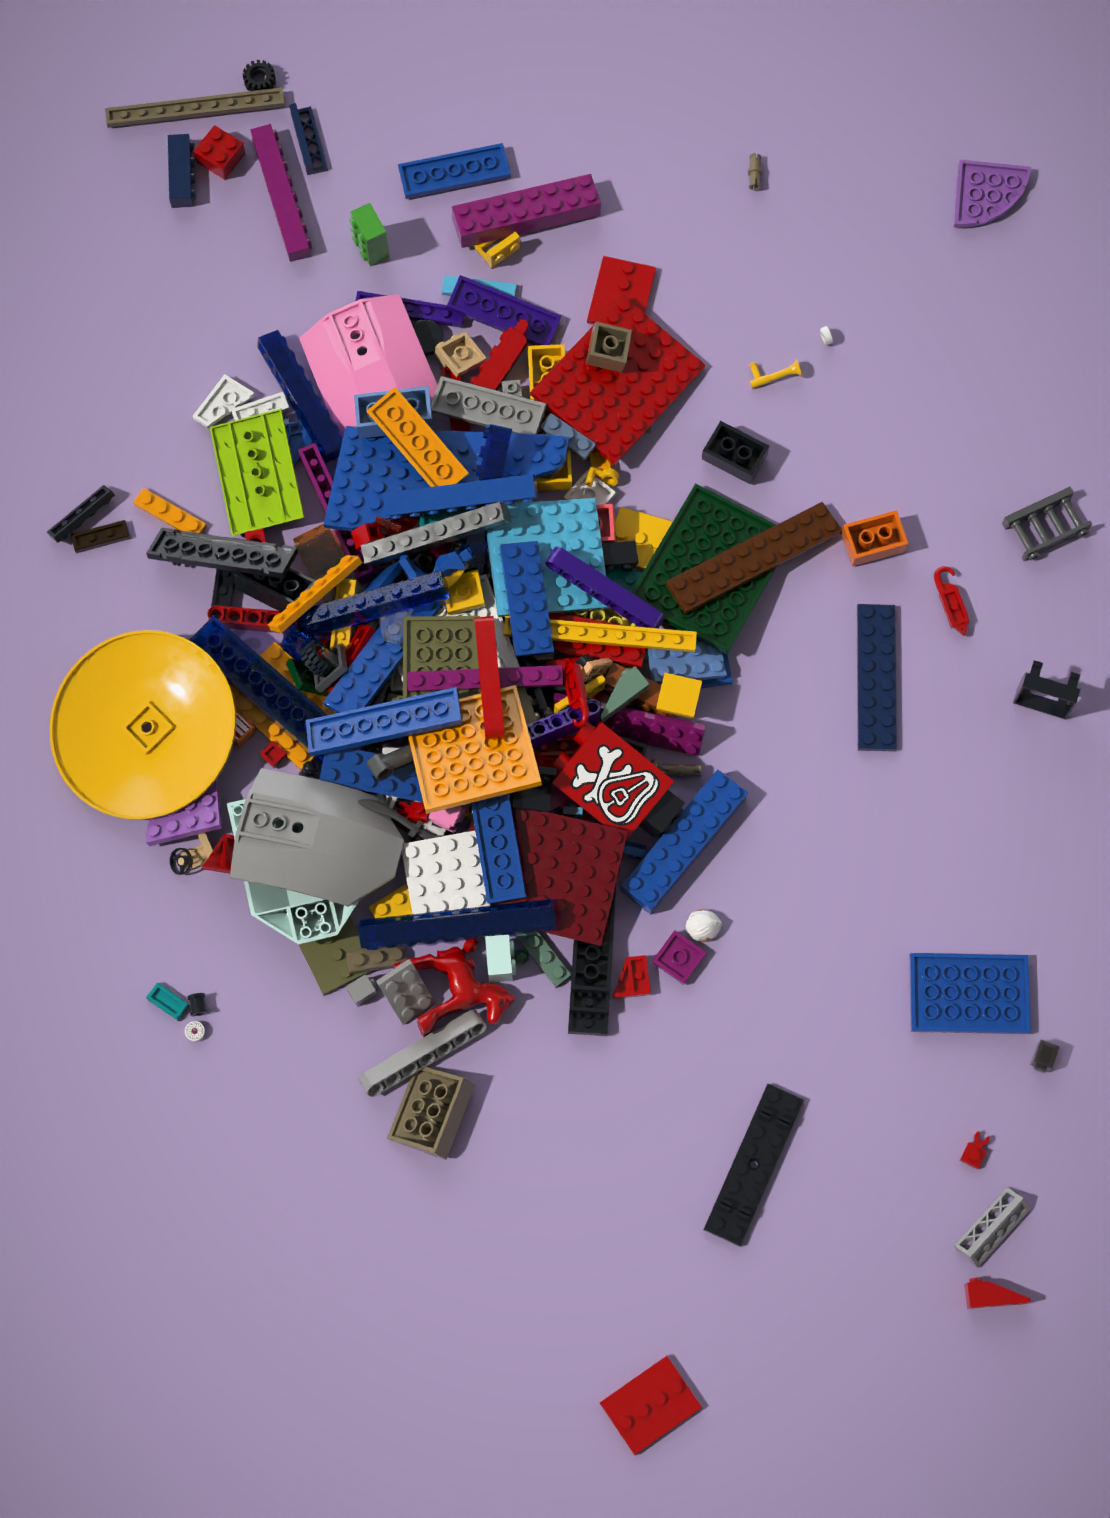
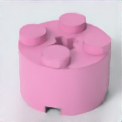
M470 804L432 812L429 815V819L432 820V823L455 833L458 829L455 827L457 822L462 823Z

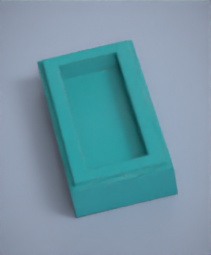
M158 982L146 997L148 1001L177 1021H179L190 1006Z

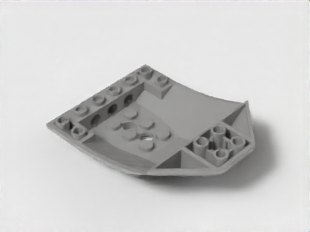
M261 768L246 797L235 834L230 878L290 890L349 907L395 878L405 841L390 817L379 814L358 803L361 799H372L380 802L376 796L314 778ZM283 820V826L275 828L274 824L276 821ZM298 823L302 824V832L294 833L293 826Z

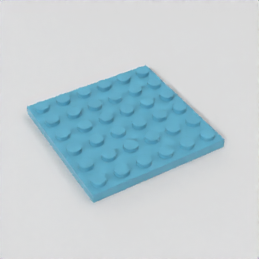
M595 498L510 504L508 509L512 523L486 531L497 617L509 616L499 546L500 544L538 541L548 613L609 609V607L550 570L545 564L552 550L557 546L565 549L606 576Z

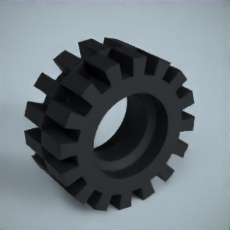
M257 60V63L251 61V66L247 64L243 70V80L247 90L257 91L274 88L276 77L273 66L271 67L269 62L266 65L264 60L262 63H260V60ZM256 74L266 75V79L256 82L253 80V76Z

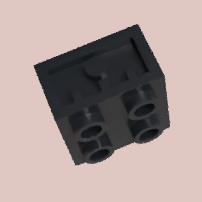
M537 766L542 785L513 792L512 808L550 812L551 782L557 776V768Z

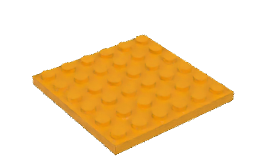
M516 685L501 688L505 738L485 740L481 694L459 699L463 724L408 735L426 814L542 785Z

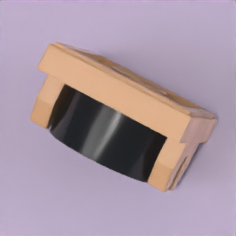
M589 654L580 657L575 664L580 665L584 685L600 675L604 677L613 661L609 657L595 660Z

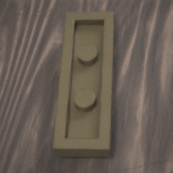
M404 945L349 952L345 955L349 974L392 968L394 963L403 962L407 959Z

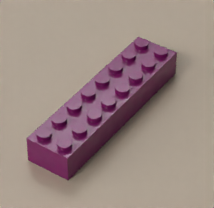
M591 174L452 206V220L461 248L507 238L514 232L520 235L601 215V201Z

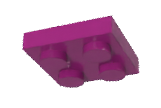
M674 930L652 960V963L684 985L707 952Z

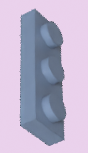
M552 413L540 426V430L547 435L569 437L568 450L584 461L595 449L596 444Z

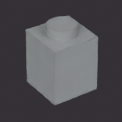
M365 974L347 985L346 990L356 1006H359L377 995L375 989L378 986L372 977L368 979Z

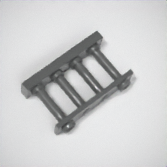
M1071 486L1004 518L1002 525L1005 530L1010 527L1015 529L1027 550L1022 556L1023 561L1027 559L1034 560L1040 556V553L1076 536L1082 537L1089 533L1092 522L1089 521L1082 524L1070 503L1074 493ZM1057 505L1064 506L1076 528L1066 532L1053 510L1054 507ZM1042 512L1048 514L1059 536L1049 539L1037 518L1038 514ZM1023 521H1031L1043 542L1042 544L1033 547L1021 526Z

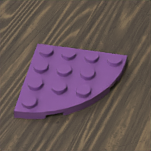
M959 160L954 227L979 226L992 222L1006 214L1023 195L1028 184L1031 167Z
M219 777L204 794L188 806L169 815L149 819L146 843L149 846L222 829Z

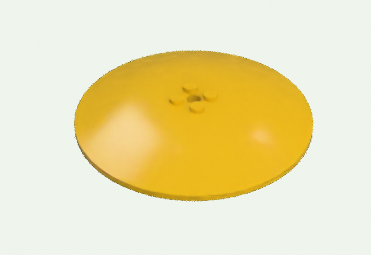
M152 630L120 634L89 650L76 662L64 678L56 694L50 716L51 751L55 764L65 783L82 801L91 807L114 817L131 820L154 819L169 815L188 806L204 794L216 781L229 758L236 732V708L231 687L223 671L213 658L202 648L181 636ZM151 723V731L145 733L143 730L144 725Z

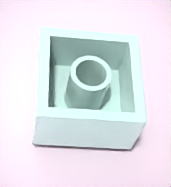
M509 935L485 936L489 983L513 981L512 975H516L515 959L511 960V956H514L513 940H509Z

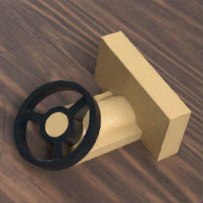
M206 833L197 834L201 845L189 850L186 848H176L173 850L169 862L175 874L185 875L190 870L204 865L213 851ZM179 850H183V851H184V852L180 853L181 856L177 855L176 852L179 851ZM174 858L177 859V865L180 867V872H178L174 866Z

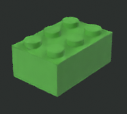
M371 203L350 211L351 219L349 221L352 226V240L356 247H360L362 259L372 266L389 258L386 230Z

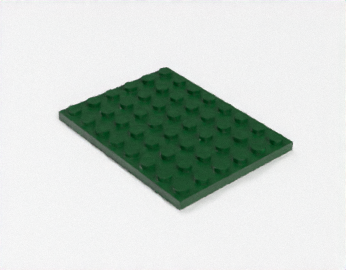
M695 483L631 593L663 613L665 616L664 622L681 631L697 632L696 639L728 655L775 569L686 615L665 586V583L776 524Z

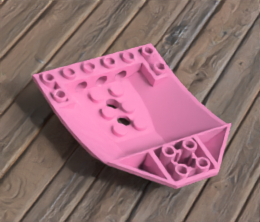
M400 294L357 300L328 313L299 338L339 437L343 438L346 426L356 427L354 395L390 391L394 387L399 390L429 386L432 403L438 385ZM355 334H361L358 339H352ZM361 348L367 349V353L362 356L358 355V351Z

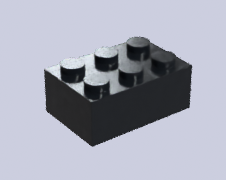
M720 420L703 449L702 460L751 484L766 459L770 446Z

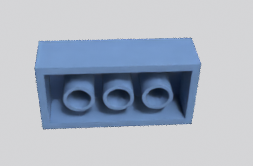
M429 386L399 389L398 391L428 426L434 430ZM389 391L354 395L356 427L359 439L386 436L366 411Z

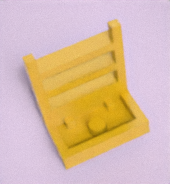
M516 232L486 253L483 250L497 240L473 246L476 252L481 254L483 260L487 261L492 269L520 249V236Z

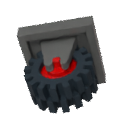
M313 640L300 651L302 661L305 662V666L310 671H313L315 689L320 693L326 688L331 687L333 682L342 677L348 670L346 650L340 643L329 651L324 648L323 644L320 645V642Z

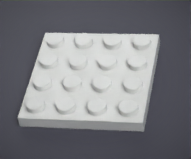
M475 830L404 843L402 856L414 921L491 908V903L487 904Z

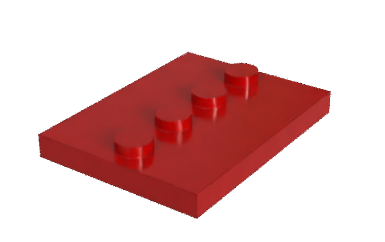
M603 256L587 323L594 325L622 295L643 313H646L656 267Z
M668 1356L659 1360L600 1402V1405L634 1455L702 1408Z

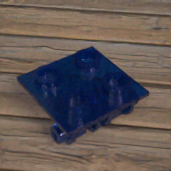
M291 624L284 630L281 648L296 660L302 661L300 651L313 640L316 642L321 641L314 636L311 637L310 633L306 635L307 631H303L296 624Z

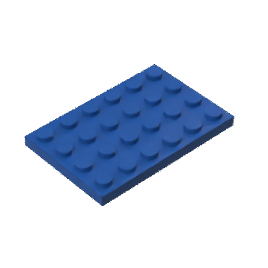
M909 954L911 1032L1031 1033L1028 955Z

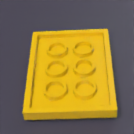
M620 507L616 519L617 542H636L639 563L635 568L644 571L673 521Z

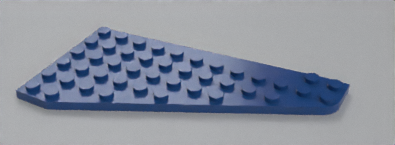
M346 426L324 519V528L353 531L365 523L382 524L396 520L391 519V516H385L383 493L427 488L430 486L387 435L359 439L357 427ZM433 430L469 472L459 483L535 474L536 478L556 473L565 465L570 442L569 437L557 435ZM402 514V517L410 516V514Z

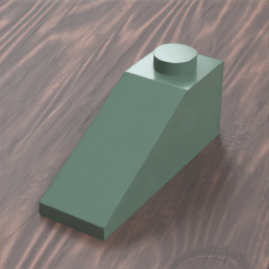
M636 666L632 669L629 667L621 673V677L601 714L603 723L649 689L648 681Z

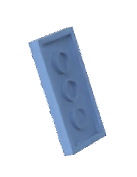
M702 641L696 642L695 653L646 648L652 681L662 684L664 673L696 680L718 679L727 676L722 651Z

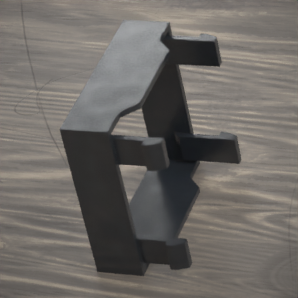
M1034 660L1030 673L1026 672L1019 683L1013 703L1066 720L1078 700L1080 689L1077 688L1081 674L1071 672L1068 684H1062L1040 677L1043 663ZM1033 690L1056 697L1058 701L1032 694L1030 691Z

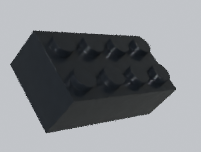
M289 568L284 579L269 576L263 579L262 576L258 578L256 574L234 573L235 588L281 613L288 604L295 602L300 597V594L309 590L316 581L292 568Z

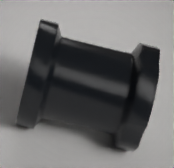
M195 993L187 996L191 1003L192 1012H190V1015L192 1017L208 1013L204 1003L205 993Z

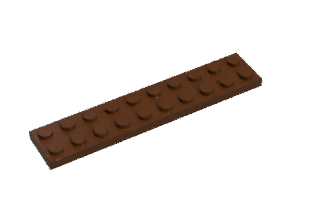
M822 501L666 581L665 586L686 615L841 535L842 529Z

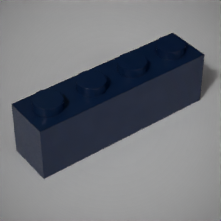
M189 134L168 135L169 200L172 208L193 207V200H196V190L193 189L196 177L195 173H192V168L195 167V157H192L195 144L194 140L191 141Z

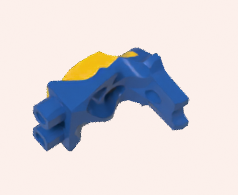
M470 547L462 552L460 549L443 554L436 560L432 573H425L410 560L408 555L399 557L400 560L398 562L407 573L411 583L425 596L431 591L440 592L455 584L470 565L468 561L476 555Z

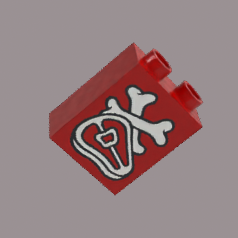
M601 721L595 727L590 722H587L573 737V740L580 745L570 757L562 751L551 764L550 768H557V776L552 783L603 825L629 831L628 839L674 781Z

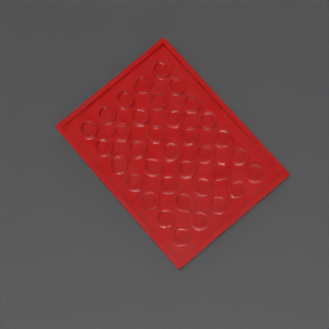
M623 295L597 321L632 330L627 361L622 373L586 364L593 325L530 392V395L535 400L546 403V409L594 442L596 444L595 450L614 466L706 366Z

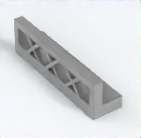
M1006 1188L954 1247L967 1256L970 1262L978 1268L1030 1211V1207L1024 1198ZM1008 1196L1014 1198L1010 1204L1004 1205V1201ZM1000 1211V1215L997 1218L990 1220V1216L994 1212ZM986 1226V1230L983 1233L977 1234V1230L980 1227ZM973 1241V1245L968 1250L963 1248L967 1242Z

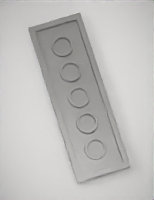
M442 376L431 403L432 413L517 434H538L547 407L546 403Z

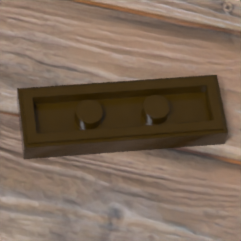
M122 520L73 533L71 538L75 552L79 553L128 540L130 535L126 521Z

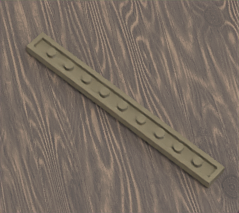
M283 88L111 107L105 108L106 123L109 128L285 107Z

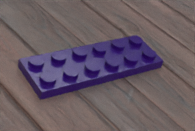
M462 275L459 276L446 306V309L502 332L504 330L508 331L510 327L514 329L518 321L526 320L529 325L525 335L526 341L536 346L550 345L561 319L560 315Z

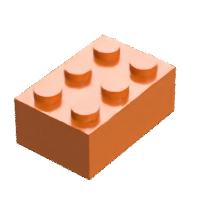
M897 510L844 524L842 527L841 535L852 567L904 553L908 547V541Z

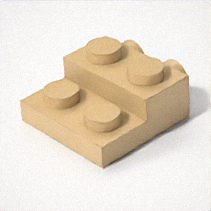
M466 332L455 334L450 340L442 341L435 347L434 356L444 368L448 367L456 378L478 367L487 360L486 356Z

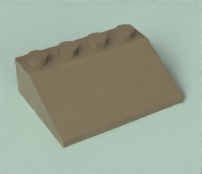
M428 1067L413 1074L387 1139L447 1160L475 1085L463 1077Z

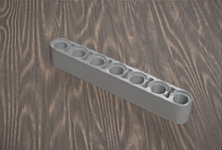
M470 1010L367 1070L360 1076V1083L368 1096L375 1097L485 1032L487 1026L476 1010Z

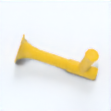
M796 359L790 367L762 377L756 362L749 365L755 378L750 381L752 389L791 374H798L802 377Z

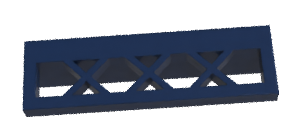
M296 103L290 104V113L307 175L328 171L311 106L297 109ZM309 113L310 117L307 122L300 119L299 115ZM307 128L314 131L311 137L304 135V131ZM311 143L318 146L315 153L308 150ZM316 158L322 161L323 166L313 168L312 163Z

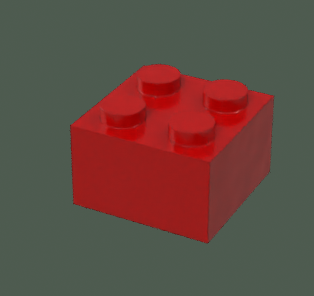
M215 125L193 151L196 163L224 180L246 154L243 142Z

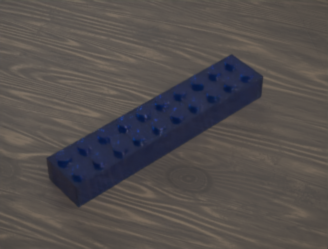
M213 615L189 641L209 654L223 671L228 683L309 754L306 720L327 716L328 714ZM324 754L312 756L321 765L323 764Z

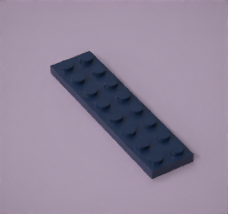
M857 604L858 751L897 750L895 605Z

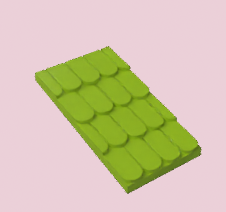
M282 409L210 427L232 536L305 518Z

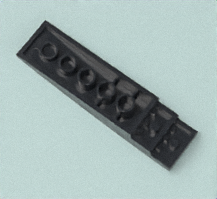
M616 888L602 946L574 940L568 1034L607 1036Z

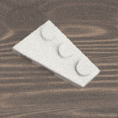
M224 374L192 416L193 420L209 429L232 413L231 409L242 406L253 398L255 393Z

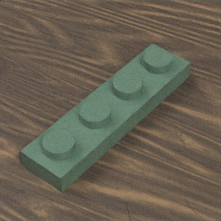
M512 924L508 925L555 988L571 977L570 972L537 930Z

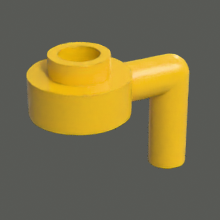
M592 466L589 468L585 485L592 486L594 477L598 476L607 486H615L618 483L619 473L612 468L600 470Z

